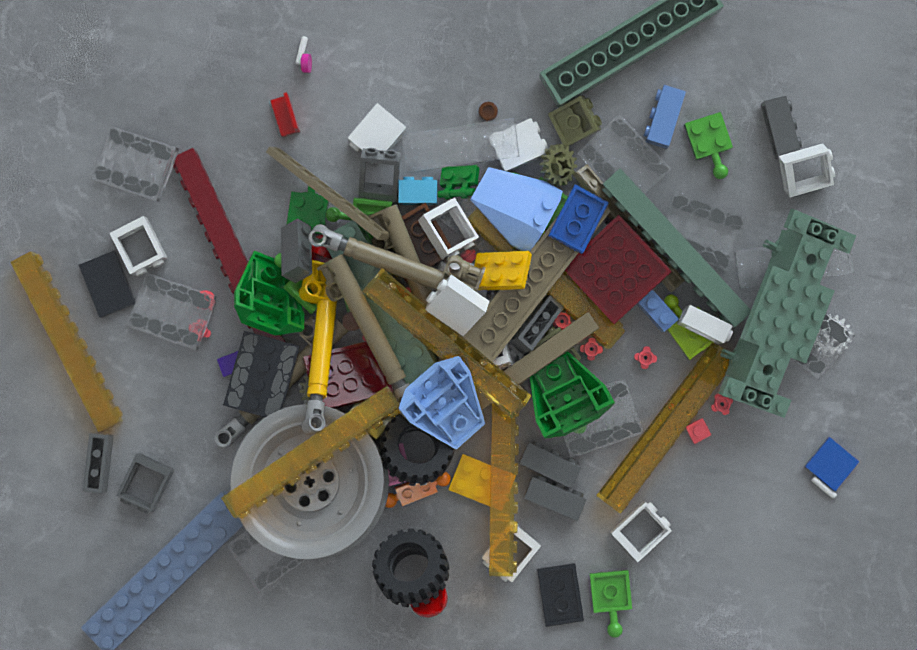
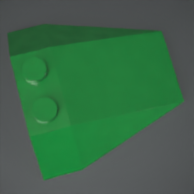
M257 251L252 252L234 291V308L241 323L275 336L302 332L304 330L302 306L283 288L289 282V279L282 276V268L275 265L274 258Z
M568 351L530 377L535 420L545 439L565 436L599 419L615 404L606 385Z

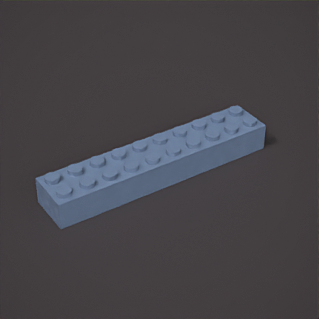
M222 491L81 627L101 650H116L243 527L236 513L232 497L226 491Z

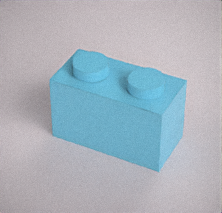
M403 177V180H399V205H422L424 203L427 205H437V180H433V177H422V180H414V177Z

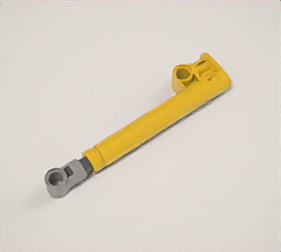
M312 260V274L302 280V287L299 289V296L302 300L317 304L308 381L309 387L307 390V396L310 397V400L307 401L306 416L302 422V430L307 435H314L325 427V419L323 417L325 403L323 399L327 397L337 301H331L326 294L327 285L321 270H317L324 263ZM307 288H310L313 294H311ZM311 421L316 424V428L311 425Z

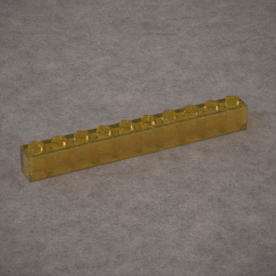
M478 208L467 218L474 230L498 252L520 251L508 243ZM563 272L546 295H551L564 307L563 311L575 321L589 312L600 328L591 336L606 349L612 348L625 333V330L622 328L623 324L618 321L614 325L598 306L580 290L575 281L567 279L565 277L566 273Z
M30 251L11 261L97 431L103 432L122 422V411L118 406L115 407L112 401L114 399L110 389H106L103 384L105 379L101 372H97L95 368L96 361L93 356L88 355L86 351L88 348L83 338L80 339L76 323L74 321L71 322L68 316L70 315L69 309L65 304L61 303L59 299L61 294L56 287H53L51 283L53 279L50 273L44 270L42 257Z
M383 268L364 288L362 292L369 299L373 300L383 311L407 329L415 338L427 346L429 350L441 358L442 361L459 356L471 372L475 389L495 404L504 414L512 419L526 406L531 398L527 391L458 332L425 310L426 305Z
M713 342L596 495L621 514L628 506V503L640 490L647 478L650 477L668 450L674 445L693 417L697 415L700 408L721 383L729 366V359L720 355L721 353L727 355V353L722 352L724 348Z
M386 386L221 497L234 518L240 517L243 519L251 514L250 510L255 506L259 508L268 502L267 498L274 495L276 497L284 491L283 487L289 483L292 486L301 480L300 476L304 473L310 474L317 469L316 465L320 462L326 463L334 458L333 454L338 450L342 452L351 446L349 443L353 440L359 441L367 435L366 431L371 428L375 430L384 424L383 420L387 417L391 419L400 413V403L390 388Z
M519 386L492 404L489 577H513V573H517V561H513V553H517V541H514V533H517L518 522L514 521V514H518V502H514V494H518V482H514V475H518V463H515V455L519 454V444H515V436H519V425L515 424V417H519V405H516V398H519Z

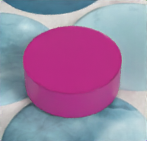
M302 54L301 71L303 73H311V54Z

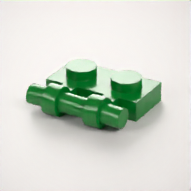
M477 165L443 167L441 170L440 186L445 189L438 191V198L449 200L453 199V197L464 199L472 196L475 188H470V186H478L480 168Z

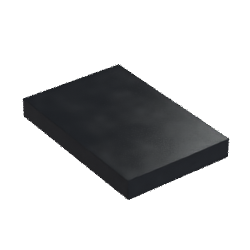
M111 251L79 264L99 318L136 304L116 251Z
M575 563L538 568L537 573L546 627L584 621Z

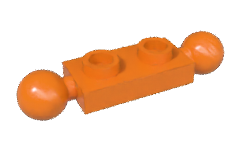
M445 472L432 483L429 481L426 485L420 486V483H416L415 486H411L409 482L396 486V494L388 493L385 507L393 508L397 501H400L401 505L405 506L438 492L436 486H447L451 481L449 473Z

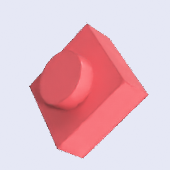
M703 418L685 426L694 444L711 436Z

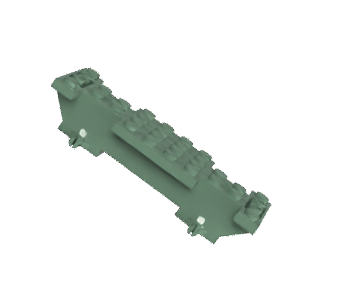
M790 209L784 224V228H787V230L781 231L778 240L775 243L769 240L764 241L767 244H763V247L772 250V254L756 299L736 348L732 352L722 349V352L727 353V355L720 353L721 357L729 359V366L718 394L785 418L792 400L778 395L777 391L790 358L807 363L835 292L820 285L833 249L849 254L856 238L854 234L795 209Z

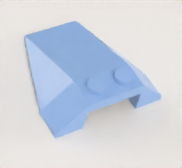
M488 167L470 200L511 246L520 251L530 252L554 214L563 191L547 181Z
M459 356L434 363L405 389L399 405V410L411 424L454 449L459 448L485 425L471 372Z

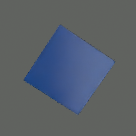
M828 437L804 467L833 491H836L858 465L859 461L832 438Z

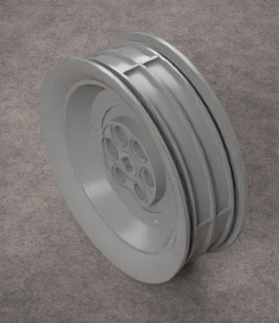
M307 404L290 406L265 417L251 429L242 441L234 458L231 471L232 501L245 529L257 542L267 549L295 559L334 557L361 543L379 522L384 512L389 492L388 469L385 470L377 441L372 440L365 429L345 413L325 406L323 416L325 427L314 435H307L302 430V422L305 420ZM311 421V425L316 428V424ZM318 458L320 466L313 469L311 462L313 459ZM299 463L302 469L300 473L294 474L293 466ZM328 472L334 474V479L331 482H326L325 475ZM308 478L315 480L313 487L307 485ZM294 482L296 484V491L290 493L288 485ZM323 491H327L329 498L323 502L320 499V494ZM304 496L310 498V504L307 507L301 504Z

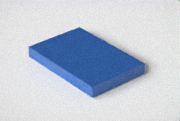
M575 184L548 237L583 254L609 202Z

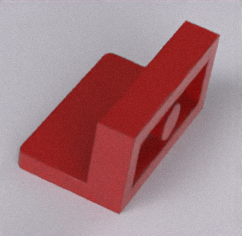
M287 92L283 93L284 96L270 100L281 137L300 132Z

